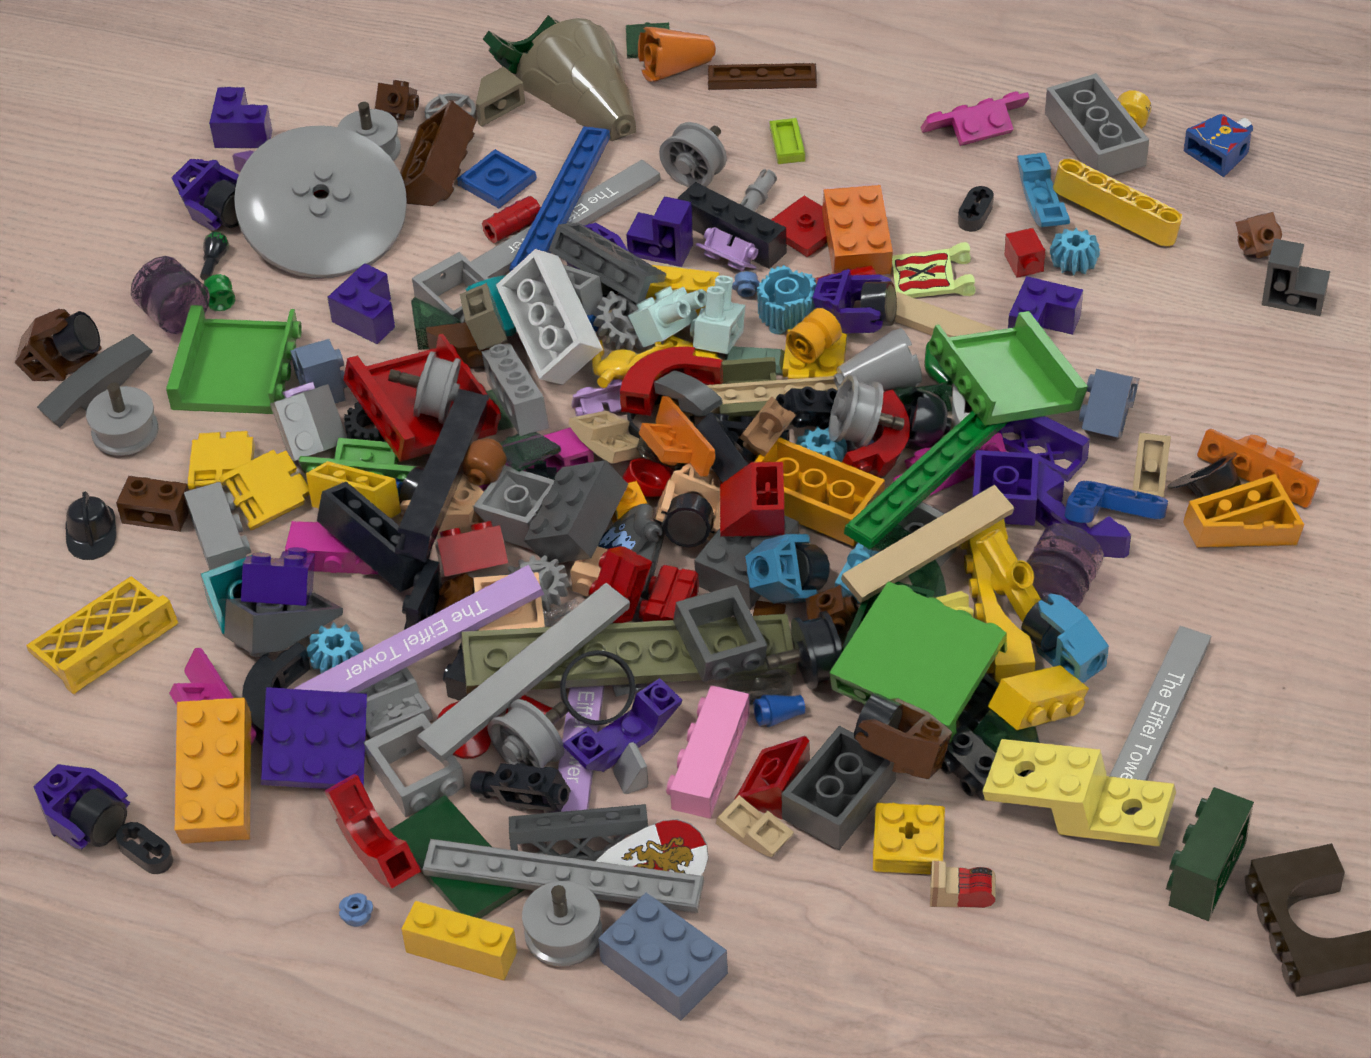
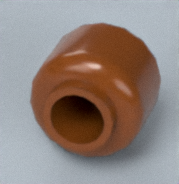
M489 438L473 441L468 448L463 462V473L466 475L467 480L477 486L490 485L492 482H496L506 465L507 457L503 447L497 441Z

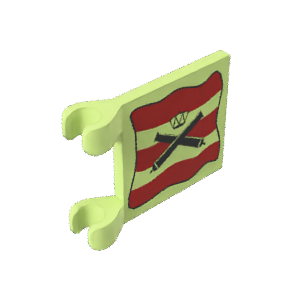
M962 242L950 249L893 255L892 265L896 292L912 298L951 293L963 296L974 295L976 292L974 276L966 274L953 280L951 261L959 264L970 262L969 244Z

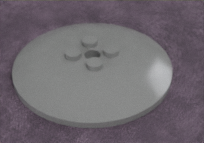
M333 126L300 127L278 134L266 141L252 153L244 164L237 179L234 198L237 221L241 232L250 246L262 258L277 268L310 278L344 276L354 273L364 263L368 265L375 263L397 240L404 224L407 204L404 181L389 155L368 138L353 131ZM317 190H325L329 195L324 199H318L313 193Z

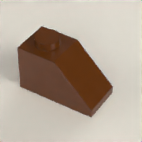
M466 322L426 327L429 350L436 348L438 336L443 333L449 343L454 345L457 354L470 368L484 366L482 351L489 350V348L479 351Z

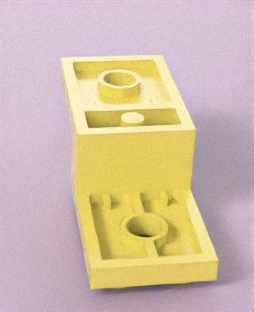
M1001 739L982 791L986 801L1051 808L1059 835L1159 847L1176 795L1173 783L1107 776L1100 749ZM1024 770L1034 771L1026 777L1018 776ZM1133 807L1141 809L1134 815L1125 814L1128 809Z

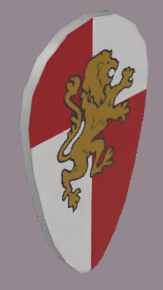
M672 819L660 821L628 836L609 848L596 861L701 876L705 871L709 856L707 843L702 833L691 823Z

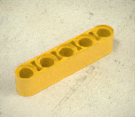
M1063 159L1059 162L1053 184V190L1057 194L1161 246L1175 244L1182 222V214L1179 211L1077 160Z

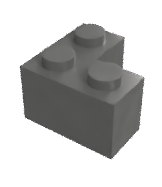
M1274 239L1268 261L1262 306L1321 316L1330 271L1301 266L1304 244Z

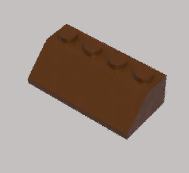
M452 100L417 128L400 171L406 189L407 204L433 206L440 200H447L454 191L452 185L461 172L459 167L468 153L466 148L474 137L473 129L477 120Z

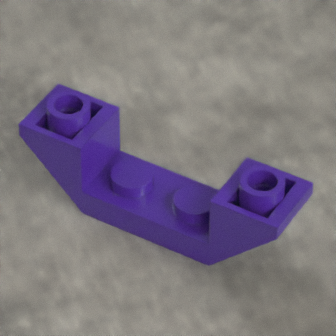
M1039 464L1035 520L1079 556L1127 557L1131 542V533H1129L1127 528L1122 524H1118L1110 516L1091 528L1086 523L1067 519L1064 516L1066 507L1062 503L1065 480L1057 471L1052 470L1046 464Z
M659 678L636 694L630 711L597 733L587 726L565 741L563 747L585 769L605 772L617 763L629 743L634 742L640 748L650 741L682 704L683 700Z

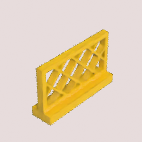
M130 576L26 646L29 653L62 679L66 689L75 694L179 623L171 601L164 595L158 597ZM131 589L135 591L134 597L121 598L122 595ZM147 605L138 611L139 606ZM120 607H131L130 612L116 613ZM110 608L108 614L95 615L101 609ZM113 623H120L114 628H112ZM105 624L104 630L90 631L92 625ZM75 626H83L82 632L68 633ZM94 640L88 645H86L87 641ZM79 641L76 648H64L65 642ZM57 643L55 649L41 650L48 644ZM60 658H67L61 663H59Z

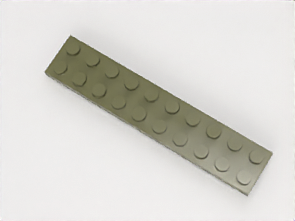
M787 614L753 616L767 644L766 656L777 655L778 653L794 649ZM728 617L697 626L710 654L748 644L735 617ZM673 620L612 623L530 690L560 688L561 678L567 666L581 654L595 650L608 651L623 659L633 673L635 684L653 683L659 678L664 682L702 679ZM551 627L461 632L466 694L471 693ZM589 656L573 665L568 673L565 688L629 684L623 668L614 660L604 656ZM765 661L764 665L759 666L755 670L734 673L724 679L795 675L797 665L795 662L768 669Z

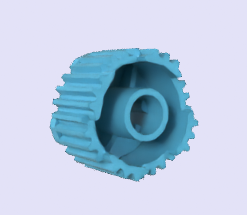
M783 265L782 268L779 266L776 269L771 268L769 276L766 275L765 279L761 280L759 287H757L758 314L762 323L765 322V325L769 326L771 333L777 335L785 333L786 330L792 329L798 323H801L815 309L812 297L816 288L815 278H812V274L798 273L797 270L792 272L789 267Z

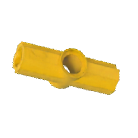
M996 529L976 541V545L992 571L990 578L993 589L996 593L1007 596L1023 623L1029 610L1041 600L1033 586L1034 572L1027 562L1017 559L1001 530Z

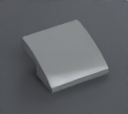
M407 667L358 692L367 694L366 735L369 739L424 713L429 721L433 719L431 708L420 694L417 682Z

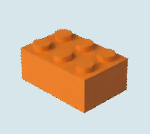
M881 185L824 189L822 214L832 273L872 265L876 275L891 274L893 249Z

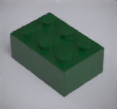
M1213 787L1208 799H1201L1195 814L1198 820L1195 825H1188L1182 841L1185 846L1182 851H1175L1170 863L1169 870H1172L1166 886V890L1171 891L1169 906L1206 921L1210 920L1245 847L1254 805L1253 801Z

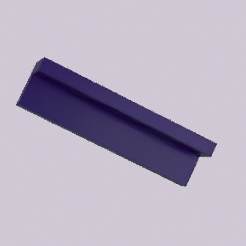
M1046 416L1010 421L998 431L1002 435L1005 449L1008 452L1033 453L1029 451L1028 447L1040 446L1046 450L1045 453H1036L1039 454V464L1044 463L1052 470L1057 471L1066 482L1088 460L1090 439ZM1015 433L1020 436V439L1008 440L1003 437V434ZM1066 459L1072 464L1067 469H1064L1055 464L1054 460Z

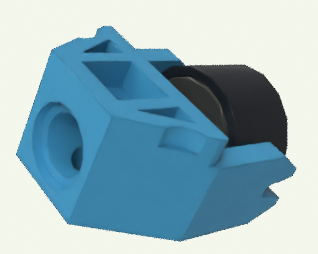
M785 534L766 539L745 556L750 588L774 604L806 602V598L818 594V590H821L827 583L830 574L828 557L822 548L809 544L811 542L808 534Z
M1050 593L1029 610L1023 620L1021 630L1030 636L1031 641L1036 645L1037 653L1053 667L1061 665L1082 683L1107 667L1109 645L1089 618L1065 597Z

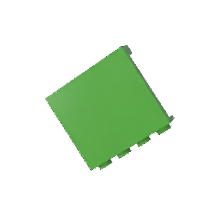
M191 305L166 387L171 410L273 414L270 403L285 399L283 391H286L285 382L291 378L290 362L292 356L290 350L296 348V339H300L302 334L301 321H297L295 309H290L287 322L205 319L203 306Z
M1029 311L1018 313L1014 328L948 337L938 324L935 325L932 338L929 340L928 349L930 353L935 357L944 372L958 388L959 393L963 395L985 426L1081 409L1088 388L1087 384Z
M888 581L829 672L832 690L863 704H866L867 700L874 693L889 699L899 698L929 712L953 732L949 742L951 743L953 736L957 733L956 721L998 652L1006 653L1007 633L994 623H984L973 618L966 611L954 610L945 606L936 598L924 597L915 593L906 585H896Z

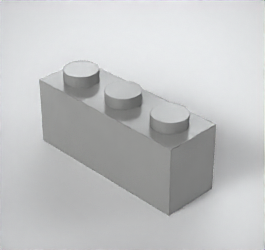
M221 482L184 492L189 514L209 570L242 559L251 553L246 535L240 537L239 532H243L238 513L234 515L231 513V511L235 510L231 493H224Z

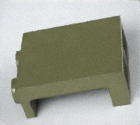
M774 357L722 361V384L777 380ZM767 401L720 405V414L729 415V421L741 422V416L756 417Z

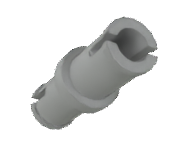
M763 169L754 184L749 185L746 189V196L740 204L755 212L759 205L764 204L767 200V193L777 181L776 174L769 169L767 171Z

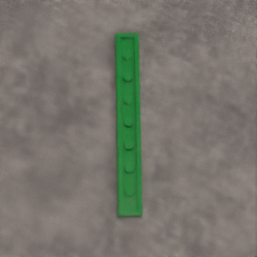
M974 411L969 413L845 525L843 534L870 550L1008 422L985 426Z

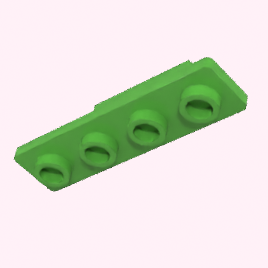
M338 438L334 459L309 456L299 457V464L304 473L329 461L391 478H398L401 482H404L408 473L413 468L418 467L397 465L398 458L387 442Z

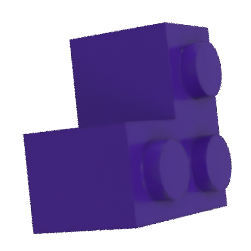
M245 87L217 88L209 122L214 148H259L271 139L273 129L268 105H248Z
M664 196L654 215L638 212L626 234L628 251L641 259L682 267L693 246L691 202Z
M366 263L359 267L327 297L333 323L375 344H378L395 328L387 273Z
M1026 276L1009 313L1008 328L1015 327L1018 313L1029 311L1043 330L1046 328L1073 335L1081 317L1083 289Z
M292 547L288 548V551H283L280 558H271V554L256 552L252 553V556H247L243 562L241 601L306 606L313 592L315 553H307L305 548Z

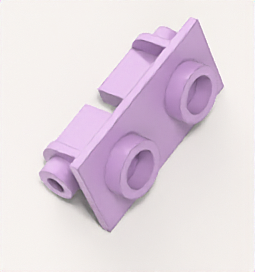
M716 227L706 229L704 233L705 244L696 243V246L705 249L704 255L716 260H720L721 257L729 260L727 265L735 269L744 271L745 267L753 269L757 267L750 264L751 259L754 260L758 254V249L755 248L754 244L735 237L732 246H729L733 235Z
M620 379L613 380L606 388L594 389L593 387H586L578 390L576 394H573L571 404L572 408L576 407V417L604 411V404L608 405L610 413L620 412V388L623 381Z

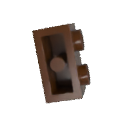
M128 476L116 502L122 524L181 532L189 514L184 492L189 491L188 484L148 477Z

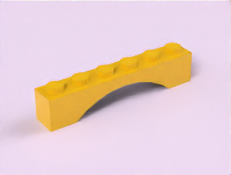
M1004 519L960 544L961 550H966L967 555H964L965 572L972 576V579H969L970 597L977 600V603L974 604L975 619L984 623H994L1007 633L1006 653L999 651L986 674L992 673V678L998 683L1004 678L1035 671V658L1030 636L1017 628L998 604L991 585L990 577L992 571L976 545V541L996 529L1001 530L1008 542Z

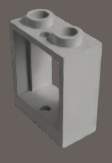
M458 252L412 278L415 300L443 325L463 323L466 321L462 306L453 311L438 296L462 282L470 286L489 278Z
M424 713L364 742L368 764L405 817L422 810L442 796H452L458 790L465 787L462 766L453 754L442 762L445 768L407 787H404L389 765L422 748L417 742V735L431 725Z

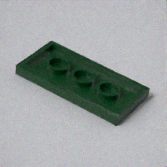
M446 795L389 830L395 837L407 842L423 875V866L430 839L492 847ZM424 875L455 912L479 919L525 890Z

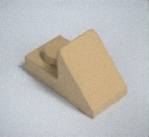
M1139 432L1132 490L1164 498L1171 436Z

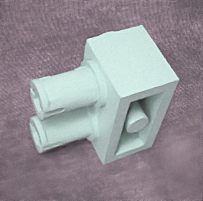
M717 276L715 278V286L708 287L706 307L701 308L697 319L692 320L690 327V336L694 337L693 347L696 349L728 354L743 333L746 305L731 302L732 277Z
M671 286L656 292L655 300L653 297H650L636 304L638 310L629 314L628 317L643 348L657 341L661 342L690 325L693 319H697L698 315L695 310L706 306V291L699 289L687 294L685 287L672 290Z

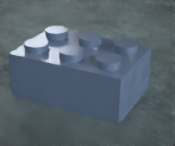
M647 892L598 938L601 962L680 1021L728 974L727 950Z

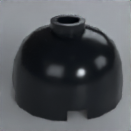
M913 387L908 396L913 397L911 404H904L910 423V434L905 448L913 450L932 448L941 440L943 435L950 432L952 419L947 417L948 410L942 398L930 391Z

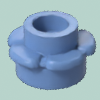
M740 272L734 277L735 282L732 284V289L742 297H751L757 292V287H759L758 276L753 272Z
M361 893L345 897L339 904V909L341 910L339 916L350 926H362L371 917L373 911L372 901L367 900L366 895Z

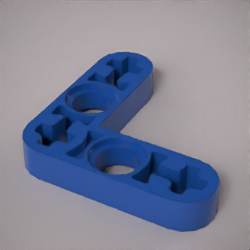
M1080 481L1067 499L1064 516L1071 521L1089 523L1093 521L1102 507L1152 519H1163L1166 516L1168 500L1157 495L1094 481Z

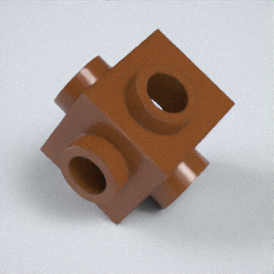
M1274 212L1259 214L1235 222L1238 231L1237 241L1245 256L1256 254L1257 259L1269 256L1274 239L1281 240L1282 230L1276 222Z

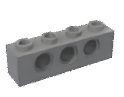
M498 344L489 350L482 351L488 384L519 436L548 429L549 424L544 397L511 344Z

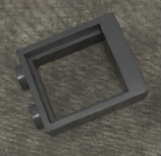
M737 585L676 602L673 622L703 682L714 679L721 680L731 674L745 670L752 671L764 665L767 644ZM734 616L748 644L710 654L697 626Z

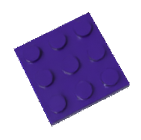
M266 687L260 785L329 789L355 774L359 776L364 786L367 694Z

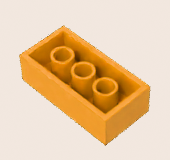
M780 437L765 456L760 454L755 462H783L785 516L799 521L801 525L852 546H855L857 542L843 534L845 525L885 490L884 479Z
M245 697L177 702L174 827L177 836L182 844L249 840L251 711Z

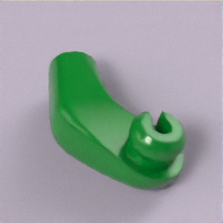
M928 342L925 349V371L935 382L948 389L953 385V382L930 353Z

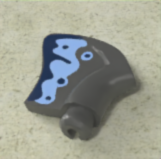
M640 504L629 510L603 534L598 547L610 549L623 546L637 554L646 542L658 541L657 536H662V529L653 521V507L648 504Z

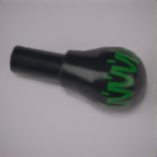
M212 232L204 239L203 259L205 262L200 274V278L204 281L212 276L215 265L219 263L229 248L228 239L222 233Z

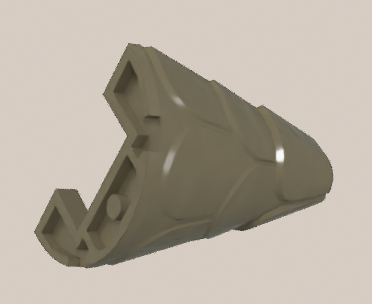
M569 19L550 26L532 41L534 45L527 54L523 53L516 72V77L523 82L524 91L575 119L576 123L582 126L610 130V141L636 132L630 92L625 84L616 47L609 34L601 25L594 24L588 19Z

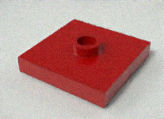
M805 195L771 219L786 227L787 245L806 257L827 243L822 206Z

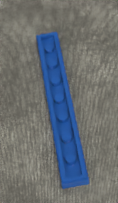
M585 126L582 128L509 267L510 272L535 249L551 253L549 249L558 224L567 223L610 139V130Z

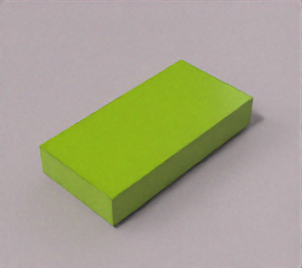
M797 118L769 121L777 163L804 162L805 151Z

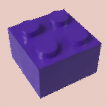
M976 450L973 497L995 485L1014 506L1013 513L1004 518L1005 524L1035 526L1039 454Z

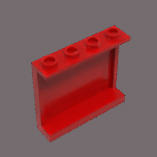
M443 333L439 334L437 345L434 349L365 366L358 355L347 358L344 382L400 462L432 453L444 424L438 423V418L425 414L414 417L413 410L417 389L402 385L399 382L388 381L390 370L393 369L401 373L404 372L420 377L431 351L436 352L437 358L454 362L456 358L461 359L454 345L449 343ZM461 359L457 384H460V389L487 395L484 386L476 380L471 373L470 367ZM490 397L486 420L478 439L493 436L497 433L501 412L498 405L493 403ZM453 401L451 402L449 412H450L451 407H452V405H453V403H454Z

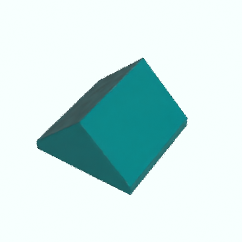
M246 557L200 573L207 603L222 634H225L226 599L241 598L242 570Z

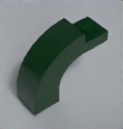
M547 15L539 28L531 36L517 42L507 41L491 31L486 33L483 40L490 46L488 51L494 56L493 58L502 67L504 66L511 73L516 74L523 53L527 54L534 45L532 41L541 32L560 21Z

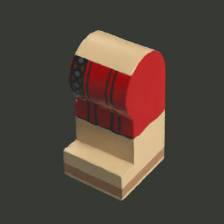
M932 861L930 907L985 908L994 904L996 900V875L993 870L985 867H974L971 869L946 867V861Z

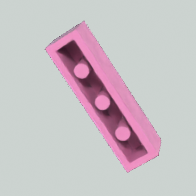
M711 685L706 698L701 697L697 708V722L691 723L688 729V745L686 749L682 748L678 755L676 776L671 775L668 780L666 793L671 795L672 810L711 819L750 715L749 694Z

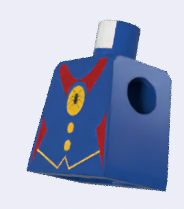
M1224 114L1214 116L1186 130L1184 152L1224 177L1248 154L1251 132L1253 131L1252 123L1246 118L1235 122Z

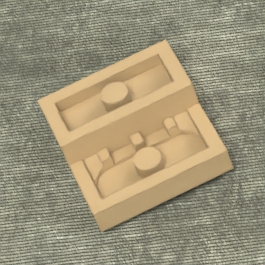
M601 411L569 419L568 424L577 437L595 454L612 464L648 456L650 448L645 441L627 433L630 421L613 413Z

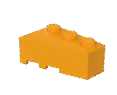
M1276 474L1189 501L1183 520L1196 547L1297 545L1305 525Z

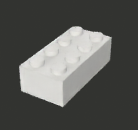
M535 249L496 284L539 379L563 385L603 350L559 256Z

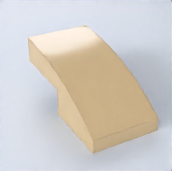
M740 795L716 820V824L731 836L771 858L794 834V831L772 813L767 811L763 815Z

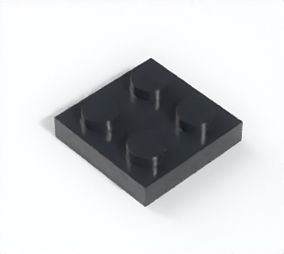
M427 559L422 571H417L413 583L414 589L411 595L407 594L402 605V613L406 614L404 630L435 614L440 596L439 589L442 585L440 562Z

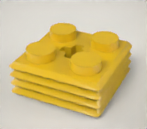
M877 803L875 810L873 870L876 872L931 874L932 861H943L945 807L937 805Z

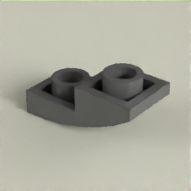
M674 370L654 382L657 394L669 396L674 400L678 399L681 411L692 413L697 417L707 416L712 410L723 404L722 398L711 388L682 372Z

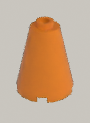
M657 27L643 28L645 32H641L639 35L638 58L639 62L644 61L646 68L641 71L645 79L650 82L658 81L709 63L716 53L715 43L707 35Z

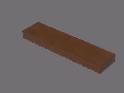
M816 63L708 65V90L817 88Z

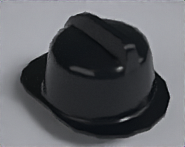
M1230 453L1207 467L1184 475L1171 482L1167 487L1173 489L1187 485L1201 498L1239 486L1241 481L1232 462L1237 453Z
M86 491L82 492V498L73 501L66 513V544L68 551L74 557L82 560H94L107 554L115 544V514L113 509L106 505L103 500L95 496H89Z

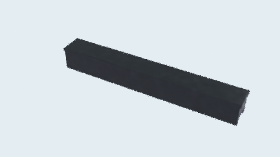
M459 389L398 528V533L401 534V537L395 548V554L419 559L423 562L427 561L463 475V462L468 448L473 441L478 439L486 420L490 395H482Z

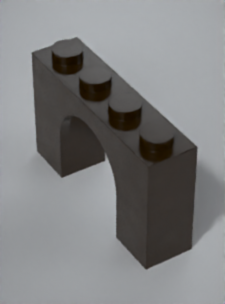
M1332 843L1251 860L1249 874L1245 876L1247 892L1250 896H1254L1257 902L1259 921L1262 925H1266L1269 930V942L1272 952L1275 955L1279 954L1282 962L1283 978L1286 984L1292 985L1296 997L1371 982V930L1335 938L1316 937L1300 929L1293 922L1288 912L1292 905L1301 900L1340 892L1345 871Z

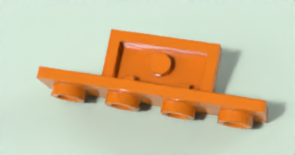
M662 396L656 424L642 423L639 435L662 463L667 465L689 463L701 477H708L710 467L715 462V449L669 396Z
M1214 429L1206 430L1197 453L1199 458L1213 464L1222 457L1236 452L1237 455L1232 462L1239 477L1252 482L1276 474L1292 502L1304 508L1311 505L1320 480L1300 470L1303 461L1294 457V452L1286 448H1274L1267 444L1266 439L1258 435L1251 434L1235 440Z

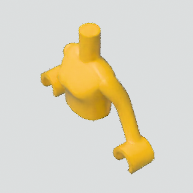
M599 340V342H600V344H601V346H602V348H603L602 340ZM660 341L654 343L655 347L640 354L630 350H614L602 360L601 357L605 354L603 348L592 359L593 372L599 376L597 380L598 385L606 388L613 380L620 379L623 381L628 370L637 361L655 351L673 347V343L669 342L662 345Z

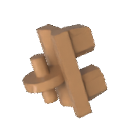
M771 396L739 437L744 441L743 446L754 455L760 453L765 456L796 414L784 409Z

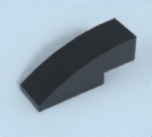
M712 412L695 426L715 449V462L711 467L722 482L750 464L742 447L734 440L728 428Z

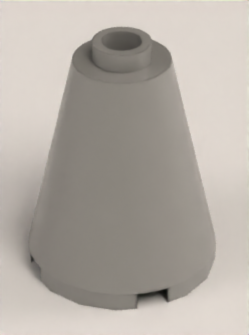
M902 328L891 331L838 366L837 374L833 376L837 389H839L841 383L848 375H854L857 377L858 382L868 385L872 382H879L883 386V391L920 385L922 373L916 354L912 355L908 347L912 343Z

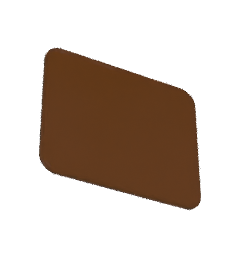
M756 601L753 616L785 614L786 605Z

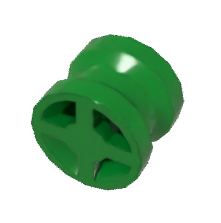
M216 274L204 281L203 290L210 309L225 311L234 305L236 301L235 293L232 290V282L229 277Z

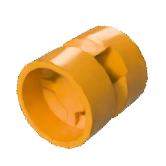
M816 308L801 323H798L787 333L786 344L792 355L801 362L810 364L824 353V349L830 348L840 339L842 328L832 313L823 308Z

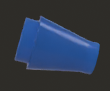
M762 695L753 704L756 722L759 726L766 725V727L770 728L795 716L805 714L803 697L801 695Z

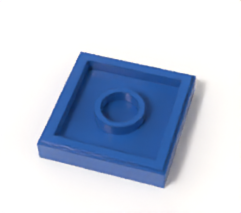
M495 149L459 176L457 181L458 186L499 209L534 182L537 176L536 171Z

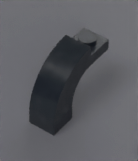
M298 642L288 650L281 652L274 661L264 654L252 666L245 679L242 698L245 697L251 711V725L256 732L255 740L261 746H263L266 687L288 688L311 669L307 649Z

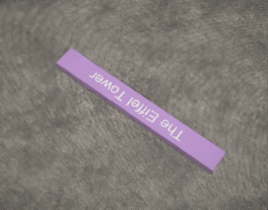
M527 565L295 687V689L358 693L461 639V632L476 631L544 595V592L530 566Z
M605 686L570 688L568 701L572 708L581 716L591 720H600ZM568 712L565 718L562 742L564 743L587 726L597 733L599 732V725L583 723ZM564 748V756L559 760L558 770L571 789V792L561 812L586 810L589 808L593 770L585 769Z

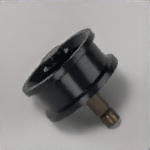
M821 611L818 613V618L802 621L799 617L793 618L791 621V635L794 649L778 653L777 655L765 656L768 669L779 667V665L784 666L797 662L805 684L809 689H815L818 686V682L830 680L829 672L842 654V643L833 620L827 611Z

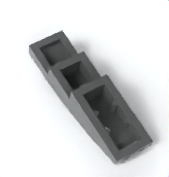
M132 334L110 346L81 366L51 392L37 408L60 428L80 406L87 411L90 402L97 395L108 390L107 386L110 383H118L121 386L153 350Z

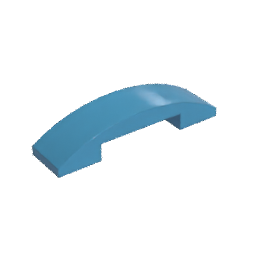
M1036 153L1017 156L1023 191L1036 224L1039 227L1070 224V218L1064 202H1059L1058 196L1053 190L1051 167L1046 154Z

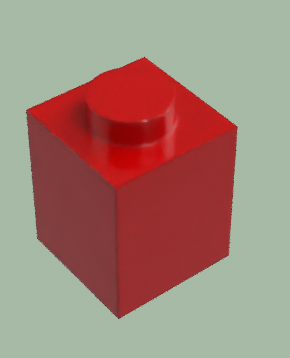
M1034 228L1007 233L1005 236L1004 255L1016 278L1044 272L1045 248Z

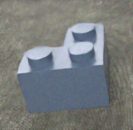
M330 339L290 350L294 371L300 386L310 382L314 383L315 388L328 384L334 402L345 401L343 388L348 386L343 380L344 371L340 370V367L344 366V361L340 350H334Z
M1096 369L1095 374H1090L1086 391L1090 392L1088 405H1082L1079 415V422H1083L1082 429L1122 438L1128 410L1133 408L1140 378L1102 369Z

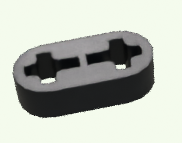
M976 186L968 192L958 212V225L962 230L973 232L983 227L993 208L994 193L990 188Z
M129 822L118 829L116 840L120 851L146 872L161 874L172 866L173 856L169 844L143 824ZM139 838L140 844L132 839ZM149 852H151L155 856H160L162 854V857L160 859L157 857H153L151 859Z

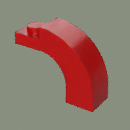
M690 346L670 347L648 354L637 361L628 370L620 388L621 412L651 416L655 401L660 395L655 392L654 382L674 370L687 374L705 385L722 384V359L696 356L695 347Z
M893 389L883 393L881 412L893 417L903 418V429L900 431L891 427L877 425L873 435L874 443L847 452L842 460L844 464L879 478L884 477L895 466L908 442L910 434L907 411Z
M353 774L324 791L338 817L335 820L357 857L376 880L382 885L393 889L421 872L407 842L395 837L379 817L358 775Z

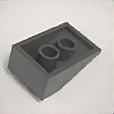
M316 593L311 594L306 606L241 601V598L226 599L225 637L234 642L237 647L250 652L251 656L262 657L264 654L269 656L270 652L285 650L318 630L321 625L324 626L343 615V608Z

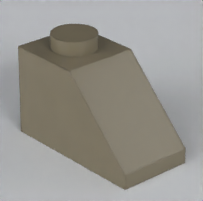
M504 66L481 78L476 100L478 124L481 127L525 104L523 82Z
M487 283L459 294L466 324L479 351L491 348L507 340L503 322Z

